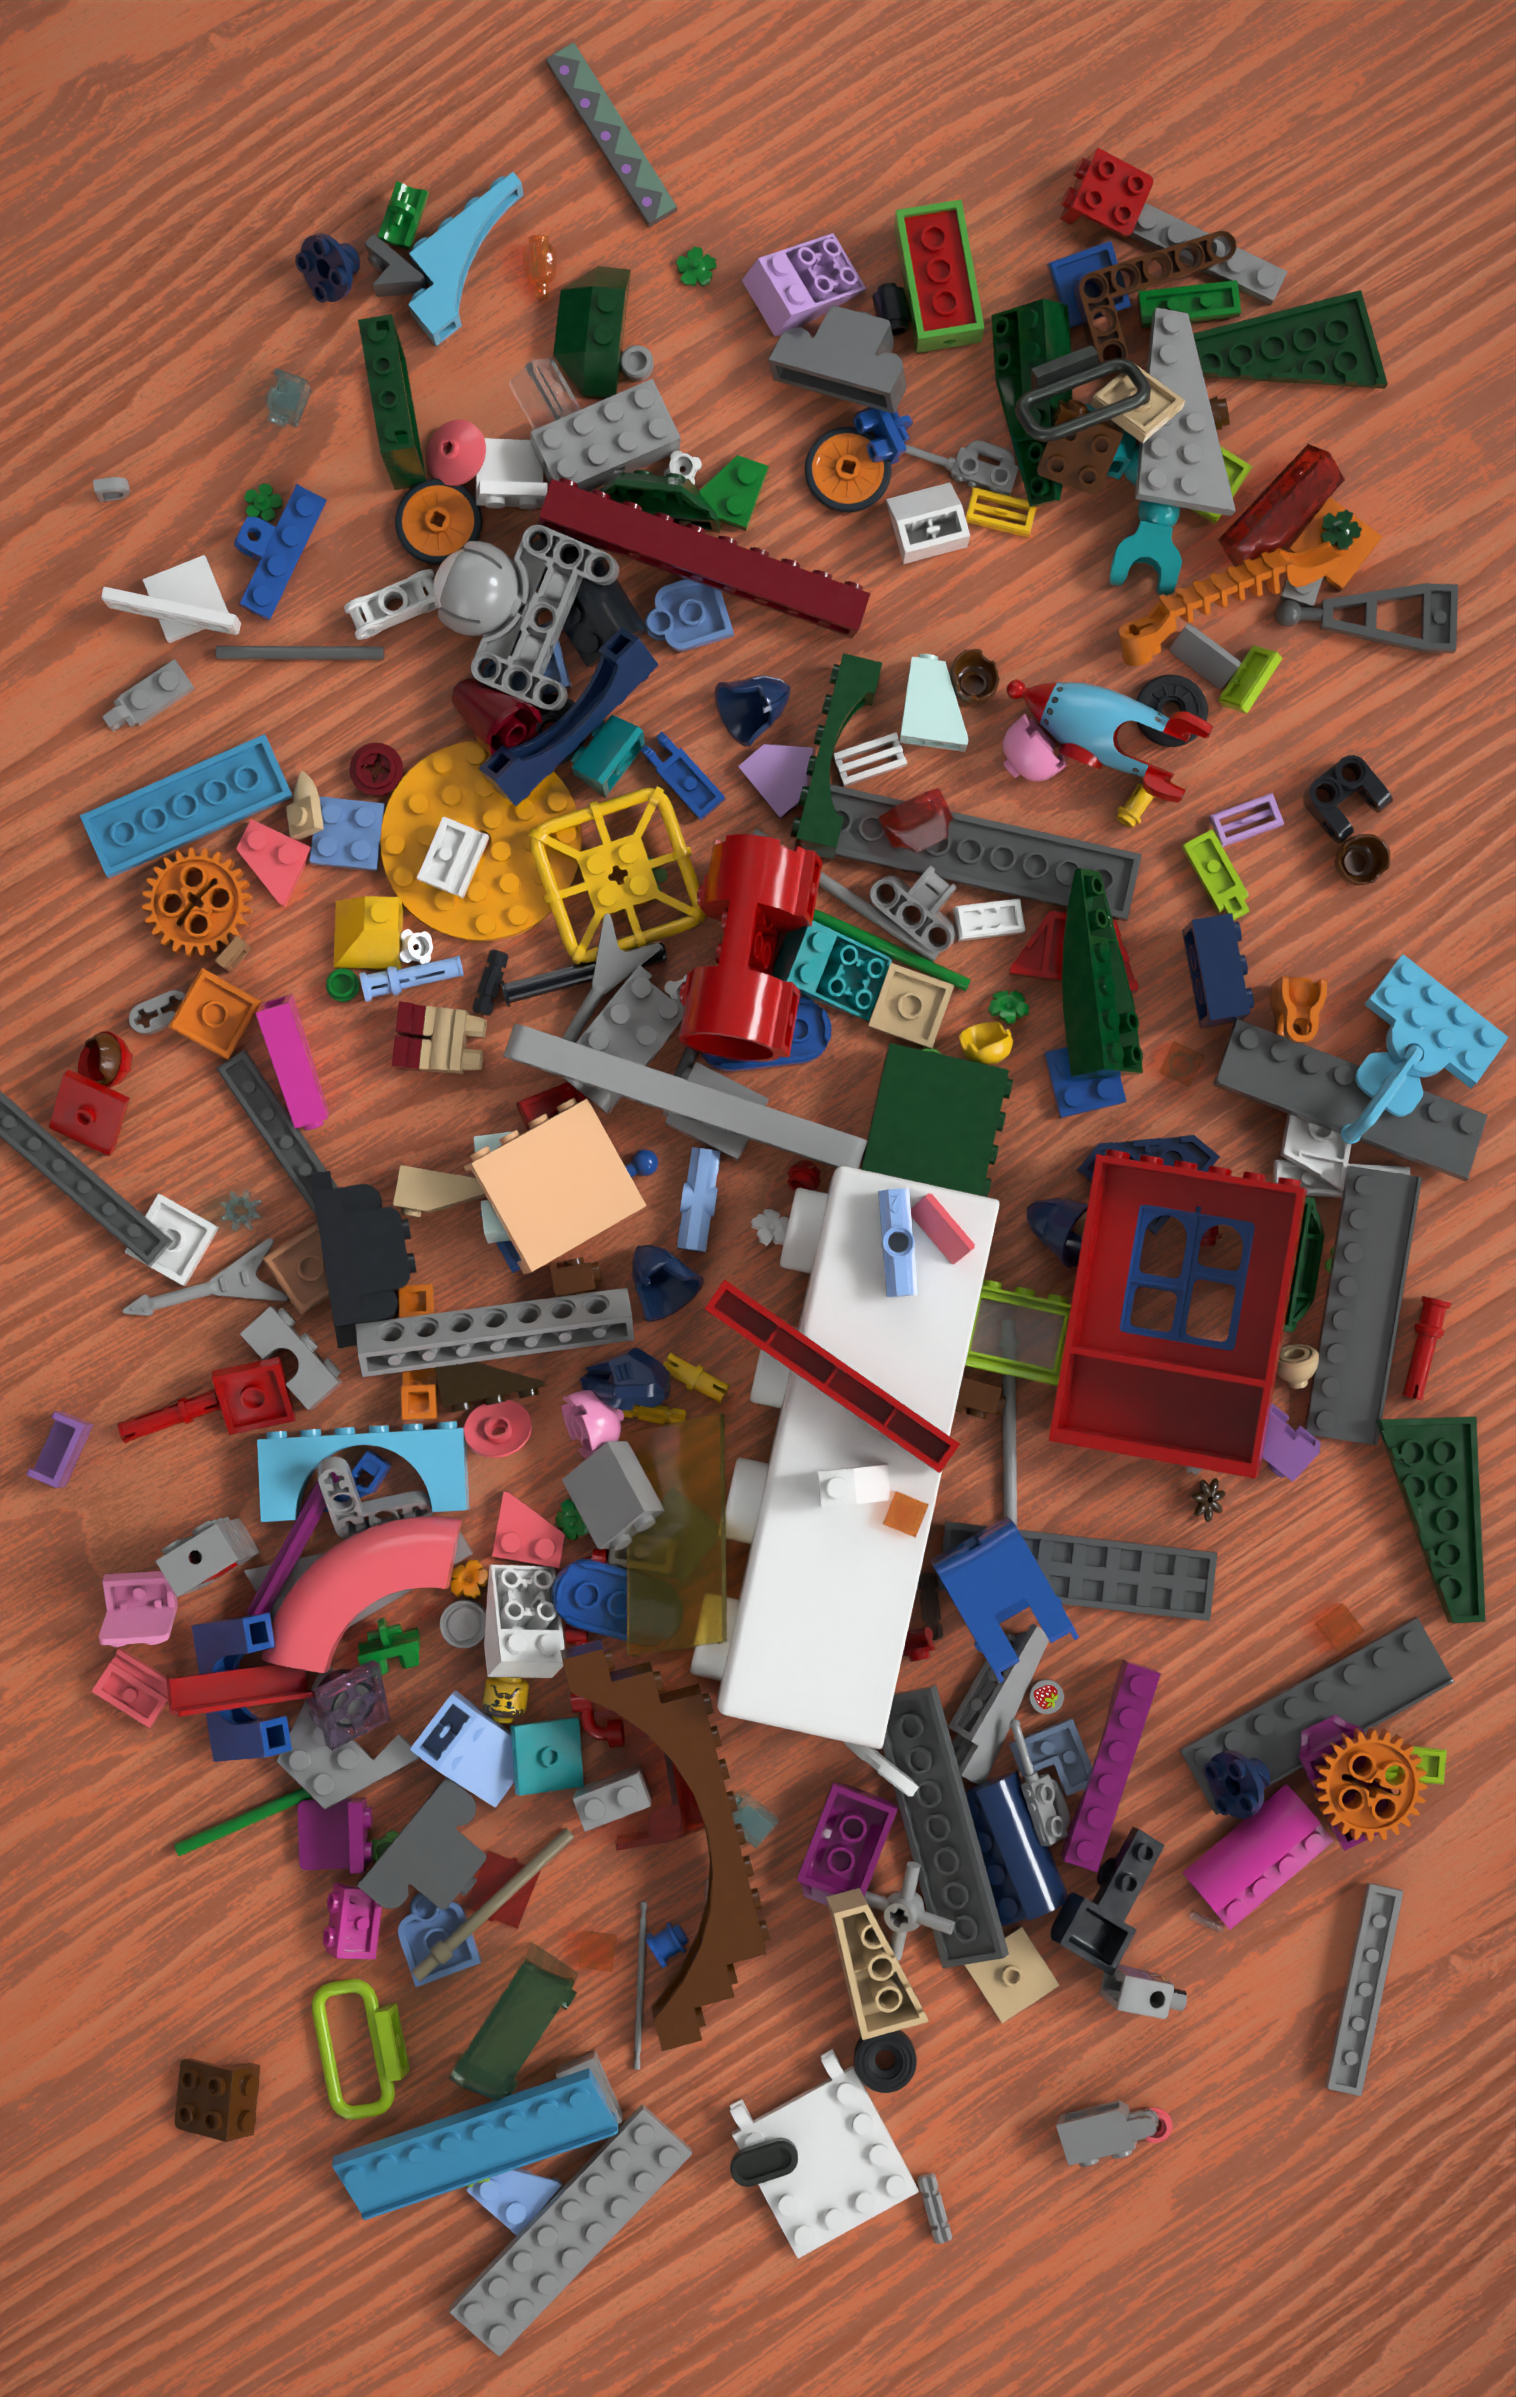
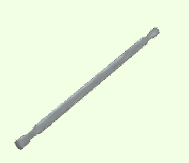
M641 1901L640 1904L641 1919L639 1927L634 2046L635 2070H639L641 2066L640 2052L647 1923L646 1901Z

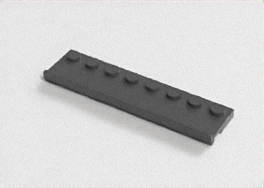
M1239 1019L1233 1023L1218 1074L1213 1082L1214 1086L1340 1134L1345 1125L1352 1124L1359 1118L1372 1100L1356 1083L1355 1074L1360 1067L1359 1065L1304 1044L1293 1043L1286 1037ZM1423 1090V1097L1410 1114L1398 1117L1385 1109L1375 1124L1361 1135L1359 1141L1462 1181H1467L1470 1177L1469 1173L1488 1115Z
M1347 1165L1317 1348L1319 1363L1312 1378L1304 1427L1311 1435L1378 1445L1380 1432L1375 1420L1382 1419L1422 1177Z
M1414 1617L1179 1748V1751L1207 1798L1210 1807L1217 1815L1220 1813L1215 1807V1798L1209 1787L1208 1779L1204 1774V1765L1210 1762L1216 1754L1225 1750H1233L1242 1754L1247 1759L1257 1758L1261 1760L1269 1770L1270 1785L1303 1767L1299 1759L1301 1748L1300 1732L1332 1715H1338L1343 1720L1361 1727L1366 1732L1369 1727L1379 1725L1455 1681L1449 1674L1419 1618Z

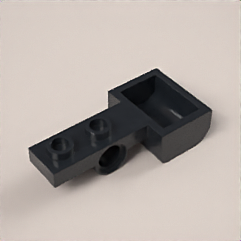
M1132 1826L1116 1858L1108 1859L1101 1866L1097 1875V1883L1100 1885V1888L1093 1901L1091 1902L1074 1892L1070 1893L1052 1925L1051 1939L1105 1973L1113 1976L1137 1931L1124 1921L1165 1845L1142 1830Z

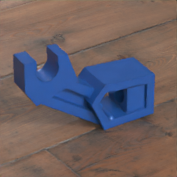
M373 1450L367 1451L351 1472L360 1498L377 1492L393 1465ZM363 1470L375 1477L368 1486L358 1482V1477L362 1476ZM340 1494L335 1496L333 1500L345 1502L351 1497ZM327 1506L324 1512H329Z

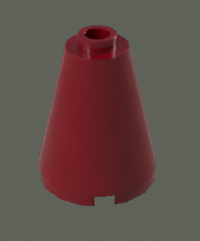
M473 678L460 681L454 687L452 703L489 757L502 745L508 749L525 743L539 735L535 732L537 722L539 724L542 723V718L539 710L532 704Z

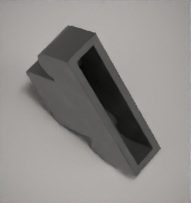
M838 306L830 307L815 337L812 338L809 332L803 328L789 329L781 335L768 359L774 381L893 414L907 388L902 359L898 355L891 353L894 347V340L890 321L872 316L863 311L857 312Z
M445 1777L357 1886L380 1906L387 1909L400 1907L406 1901L409 1891L408 1885L415 1887L441 1910L447 1909L459 1893L465 1896L477 1882V1879L473 1877L487 1859L483 1851L456 1829L457 1826L468 1824L476 1814V1804L472 1796L456 1782Z

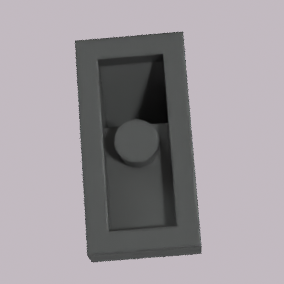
M372 234L365 242L369 255L368 261L378 271L383 272L373 284L376 296L415 294L422 288L427 289L424 275L376 235Z

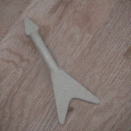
M609 913L604 914L592 988L562 1039L575 1043L603 994L609 992L635 971L639 965L641 966L661 949V944L657 942L628 951L621 950L617 944L611 915Z
M271 1238L266 1239L214 1276L209 1282L151 1298L148 1295H143L124 1308L123 1313L152 1316L154 1310L213 1294L217 1296L287 1302L289 1298L285 1293L262 1282L257 1276V1271L263 1262L262 1258L267 1256L274 1244V1240Z

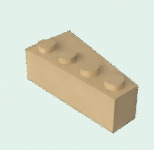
M860 1888L826 1897L854 2021L862 2040L929 2022Z

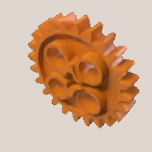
M191 847L188 851V857L185 858L179 851H176L177 861L172 862L165 857L163 858L166 865L164 870L158 867L153 868L158 878L157 880L146 879L153 889L152 891L142 892L143 896L151 900V903L142 905V909L146 912H152V915L148 916L145 922L148 925L157 924L151 933L155 937L164 934L161 944L166 947L174 941L173 951L178 954L185 947L186 955L192 957L195 949H198L199 954L205 958L207 948H211L216 954H220V943L228 946L231 935L242 937L237 928L239 925L243 927L249 926L242 917L243 914L253 913L251 908L245 906V902L253 900V896L249 893H243L250 886V883L247 880L238 881L244 872L240 868L231 871L234 866L233 860L229 858L222 863L223 855L218 851L211 859L207 848H203L201 855L197 856L196 851ZM194 872H202V882L198 886L190 887L188 885L189 876ZM217 879V884L209 889L212 880ZM222 892L228 893V903L221 908L215 907L214 899L216 895ZM175 897L181 898L180 909L177 912L168 913L166 909L168 901ZM193 898L201 899L204 905L201 908L194 906L192 903ZM186 917L184 924L178 926V922ZM200 918L207 919L208 926L203 933L194 934L192 930L194 922Z
M1369 1727L1366 1736H1364L1356 1728L1354 1729V1739H1350L1344 1733L1341 1734L1343 1744L1338 1746L1331 1741L1330 1746L1334 1753L1332 1755L1327 1753L1321 1754L1323 1759L1327 1761L1326 1766H1315V1769L1323 1775L1322 1778L1313 1780V1784L1322 1789L1314 1794L1318 1801L1324 1802L1319 1807V1810L1324 1815L1330 1814L1327 1821L1332 1826L1339 1823L1338 1830L1343 1835L1350 1830V1834L1355 1840H1358L1363 1832L1368 1842H1372L1374 1833H1377L1384 1841L1387 1838V1830L1389 1829L1398 1836L1400 1834L1398 1824L1403 1823L1408 1827L1411 1826L1407 1818L1409 1813L1416 1816L1420 1815L1419 1811L1414 1807L1415 1803L1426 1802L1418 1794V1791L1428 1789L1427 1784L1418 1780L1427 1774L1422 1767H1416L1422 1761L1421 1757L1417 1754L1411 1755L1414 1748L1409 1743L1402 1745L1403 1738L1396 1734L1390 1740V1732L1386 1729H1382L1378 1736L1376 1730L1373 1727ZM1359 1756H1365L1364 1766L1359 1770H1353L1354 1760ZM1397 1765V1775L1392 1779H1386L1385 1773L1387 1769ZM1342 1775H1351L1367 1783H1372L1375 1780L1382 1787L1399 1789V1793L1391 1794L1375 1786H1368L1366 1789L1357 1781L1343 1780ZM1355 1789L1354 1799L1351 1802L1343 1803L1342 1797L1347 1790ZM1381 1799H1388L1387 1808L1382 1812H1375L1377 1802Z

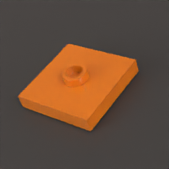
M1329 497L1288 552L1300 553L1323 544V540L1320 537L1325 532L1322 529V518L1328 513L1336 517L1337 512H1343L1346 508ZM1354 514L1351 522H1357L1358 526L1362 528L1359 538L1353 539V543L1349 546L1348 550L1339 551L1336 543L1332 546L1341 555L1342 563L1323 577V579L1339 591L1345 587L1383 537Z
M200 968L167 1027L229 1060L261 1001L209 971Z

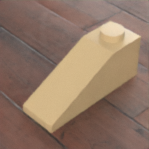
M400 1165L393 1205L401 1208L400 1214L421 1218V1212H436L486 1197L476 1178Z

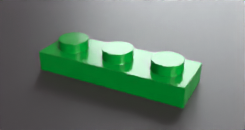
M1237 280L1138 291L1137 294L1141 328L1151 327L1152 313L1155 308L1188 313L1190 323L1235 318L1241 314Z

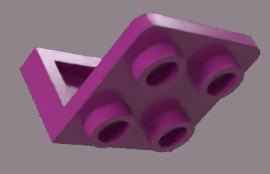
M367 1797L347 1798L328 1809H324L315 1799L303 1800L298 1804L299 1865L303 1870L350 1868V1873H364L367 1870L369 1863H373L374 1859L373 1842H368V1828H372L373 1814L372 1807H367Z

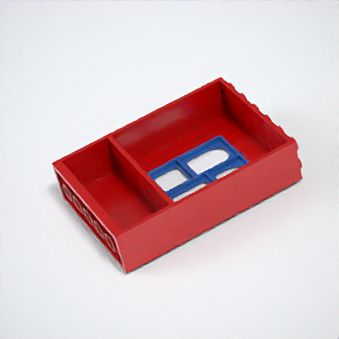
M1106 1149L1105 1155L1096 1154L1049 1441L1256 1479L1260 1474L1307 1189L1300 1187L1301 1181L1296 1179L1279 1177L1278 1183L1266 1182V1175L1244 1171L1243 1178L1231 1176L1232 1170L1228 1168L1209 1166L1208 1172L1198 1171V1164L1175 1160L1173 1167L1163 1165L1164 1159L1159 1157L1140 1155V1160L1136 1161L1129 1159L1130 1153ZM1159 1216L1177 1218L1184 1225L1187 1233L1182 1271L1178 1278L1145 1274L1139 1268L1145 1231L1148 1224ZM1216 1225H1227L1233 1227L1240 1234L1243 1241V1251L1238 1270L1230 1271L1199 1264L1200 1242L1203 1234L1209 1228ZM1197 1280L1230 1284L1235 1287L1236 1293L1229 1334L1226 1341L1219 1342L1191 1337L1186 1332L1193 1285ZM1146 1287L1170 1291L1176 1295L1177 1301L1173 1325L1170 1331L1150 1330L1135 1327L1131 1324L1130 1318L1137 1288Z

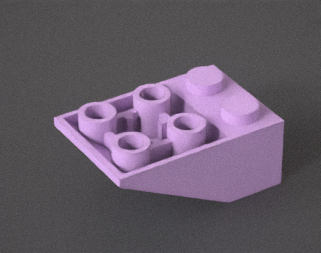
M834 233L760 257L742 279L743 284L775 337L789 329L803 327L826 314L830 307L840 306L866 290L865 285Z

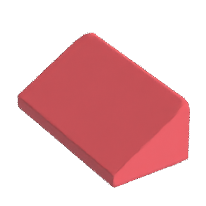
M928 1193L911 1208V1217L950 1263H957L975 1248L972 1240L932 1193Z

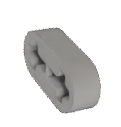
M172 990L136 1005L129 1014L131 1027L142 1035H152L169 1028L167 1026L175 1012L168 1011L164 1013L163 1010L173 1005L172 999L174 998L182 1002L186 994L178 990ZM145 1011L149 1015L158 1012L159 1016L149 1020L151 1026L148 1028L143 1024L137 1023L142 1018L141 1012Z

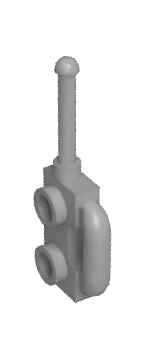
M980 440L972 441L966 448L960 447L956 459L952 457L947 459L906 444L907 449L903 452L946 467V470L952 472L951 477L956 482L961 483L963 481L968 483L970 487L978 486L991 492L1010 496L1019 467L1015 466L1014 455L1009 450ZM978 455L1001 461L1000 465L995 466L977 459Z
M1012 1719L1009 1726L1012 1728L1026 1773L1024 1775L1026 1782L1021 1785L1023 1795L1041 1846H1051L1068 1836L1066 1828L1070 1822V1814L1060 1784L1055 1779L1050 1778L1049 1774L1038 1775L1037 1772H1034L1020 1728L1021 1723L1017 1719Z

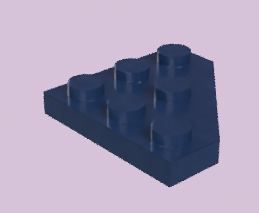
M1195 1135L1099 1143L1076 1171L1092 1183L1096 1154L1105 1155L1106 1149L1130 1153L1129 1159L1136 1161L1140 1160V1155L1159 1157L1164 1159L1163 1165L1173 1167L1175 1160L1198 1164V1171L1208 1172L1209 1166H1213L1220 1156ZM1159 1216L1153 1219L1148 1224L1147 1230L1156 1235L1171 1216Z

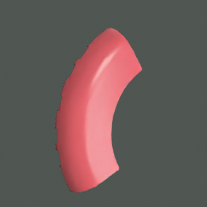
M425 1516L394 1520L352 1535L331 1548L302 1574L286 1595L272 1622L275 1647L263 1650L261 1660L276 1665L325 1673L330 1670L337 1645L348 1626L372 1603L389 1594L406 1589L430 1587L446 1589L450 1587L462 1519Z

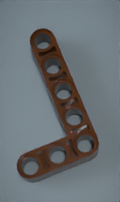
M1227 231L1213 232L1090 272L1079 279L1075 284L1074 297L1088 346L1092 345L1097 351L1098 363L1104 362L1102 353L1105 347L1114 348L1118 358L1127 359L1128 356L1114 299L1221 265L1235 254L1237 246L1234 236ZM1213 240H1219L1224 244L1225 254L1223 257L1213 254L1211 250ZM1182 250L1189 251L1193 255L1194 262L1192 267H1185L1181 264L1179 255ZM1154 260L1161 265L1162 274L1160 277H1152L1149 274L1147 268L1149 261ZM1118 271H1125L1129 274L1131 282L1128 288L1120 287L1117 284L1115 276ZM1086 281H1092L1097 284L1099 288L1097 298H1090L1085 294L1084 284ZM1096 314H1102L1107 318L1108 327L1106 331H1099L1094 327L1093 318Z

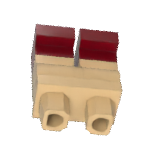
M399 1001L396 1032L400 1036H395L392 1066L397 1070L464 1074V1070H481L483 1051L467 1049L468 1037L485 1038L487 1021L483 1018L471 1016L466 1010L423 1006ZM405 1036L420 1037V1038H430V1040L415 1039V1038H409V1037H405Z

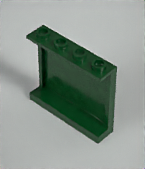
M889 1043L861 1170L988 1197L991 1178L986 1177L989 1164H995L999 1145L993 1144L996 1131L1002 1132L1006 1112L1000 1110L1003 1098L1009 1099L1013 1079L1008 1078L1009 1070Z

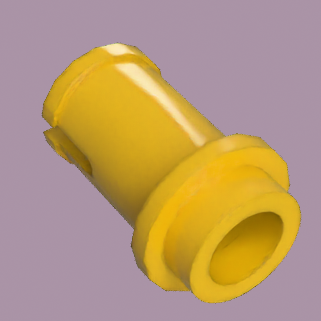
M1137 784L1125 805L1118 807L1116 819L1128 828L1139 825L1141 823V815L1155 797L1148 794L1143 785Z

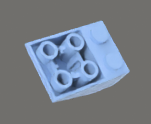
M455 1690L410 1750L438 1772L493 1807H496L514 1783L511 1732Z

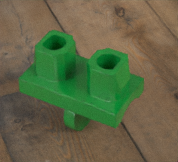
M396 181L378 238L391 245L411 250L429 197L428 191L412 188Z
M385 1617L379 1618L377 1620L378 1629L367 1632L368 1640L358 1643L359 1654H357L359 1664L360 1666H366L372 1678L389 1672L387 1659L398 1656L401 1667L405 1669L419 1665L420 1633L418 1627L402 1631L400 1623L388 1626Z

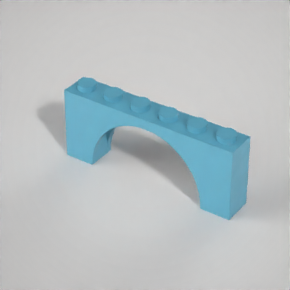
M457 1421L436 1422L437 1429L423 1430V1423L402 1424L403 1431L389 1432V1425L368 1426L369 1433L355 1434V1427L334 1428L335 1435L321 1436V1429L300 1430L301 1437L287 1438V1431L266 1432V1439L257 1440L261 1522L296 1520L300 1513L304 1490L311 1476L318 1468L319 1463L338 1451L356 1445L379 1446L391 1450L406 1459L417 1470L427 1487L432 1512L469 1510L467 1446L464 1428H457Z

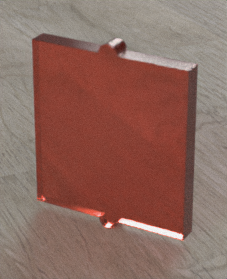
M488 1850L486 1854L487 1859L480 1869L477 1882L472 1889L465 1908L477 1911L525 1865L519 1863L516 1857L509 1859ZM541 1871L534 1875L488 1920L491 1922L497 1920L518 1929Z

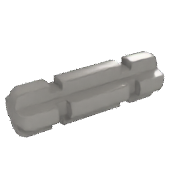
M923 2174L918 2177L921 2193H924L922 2199L929 2224L933 2226L931 2231L934 2242L942 2244L952 2239L949 2223H946L948 2219L940 2191H937L939 2187L935 2174Z

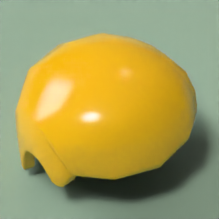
M997 1021L973 1025L963 1030L959 1035L965 1057L969 1061L986 1065H994L1002 1061L1010 1054L1013 1045L1010 1030L1006 1029L1005 1032L1002 1023Z

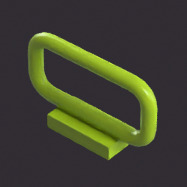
M346 1979L322 1985L315 1992L312 1999V2016L331 2107L339 2116L350 2120L383 2114L391 2107L395 2098L394 2081L401 2080L410 2072L397 2003L383 2005L379 2008L374 1989L367 1982L360 1979ZM347 1993H357L363 1998L381 2088V2097L378 2101L355 2106L347 2104L342 2097L325 2009V2002L329 1997Z

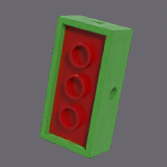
M962 199L896 210L894 230L916 353L981 343L984 323Z

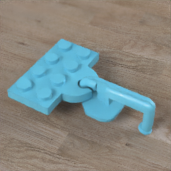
M1402 954L1364 1004L1391 1025L1386 1035L1388 1052L1369 1054L1356 1071L1355 1080L1358 1087L1372 1100L1359 1118L1352 1124H1347L1342 1128V1139L1348 1144L1358 1142L1361 1135L1375 1124L1385 1109L1398 1117L1410 1114L1423 1097L1420 1077L1425 1078L1436 1075L1443 1068L1471 1089L1479 1081L1509 1037Z

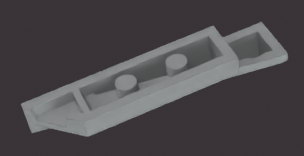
M1035 1624L1030 1625L1028 1631L1016 1636L1006 1635L1020 1662L1001 1672L1005 1681L1000 1683L986 1659L948 1728L958 1733L952 1741L960 1775L977 1785H982L986 1782L1010 1728V1721L1014 1719L1049 1642L1043 1629Z

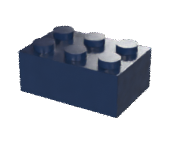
M1232 913L1191 920L1182 930L1200 1029L1231 1024L1237 1019L1243 1020L1251 1014L1250 1008H1254V999L1251 988H1246L1244 975L1248 974V966L1245 955H1240L1238 942L1242 940L1239 922H1234Z

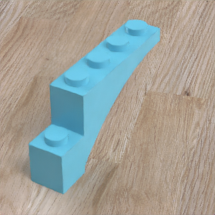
M514 172L506 178L501 176L496 179L488 192L480 198L478 196L472 198L465 205L464 211L455 218L449 217L439 225L437 232L429 238L424 237L417 241L409 253L413 267L424 275L426 283L430 286L428 289H420L413 295L411 302L408 304L410 313L436 346L462 327L459 307L463 286L471 263L491 228L524 195L522 182Z

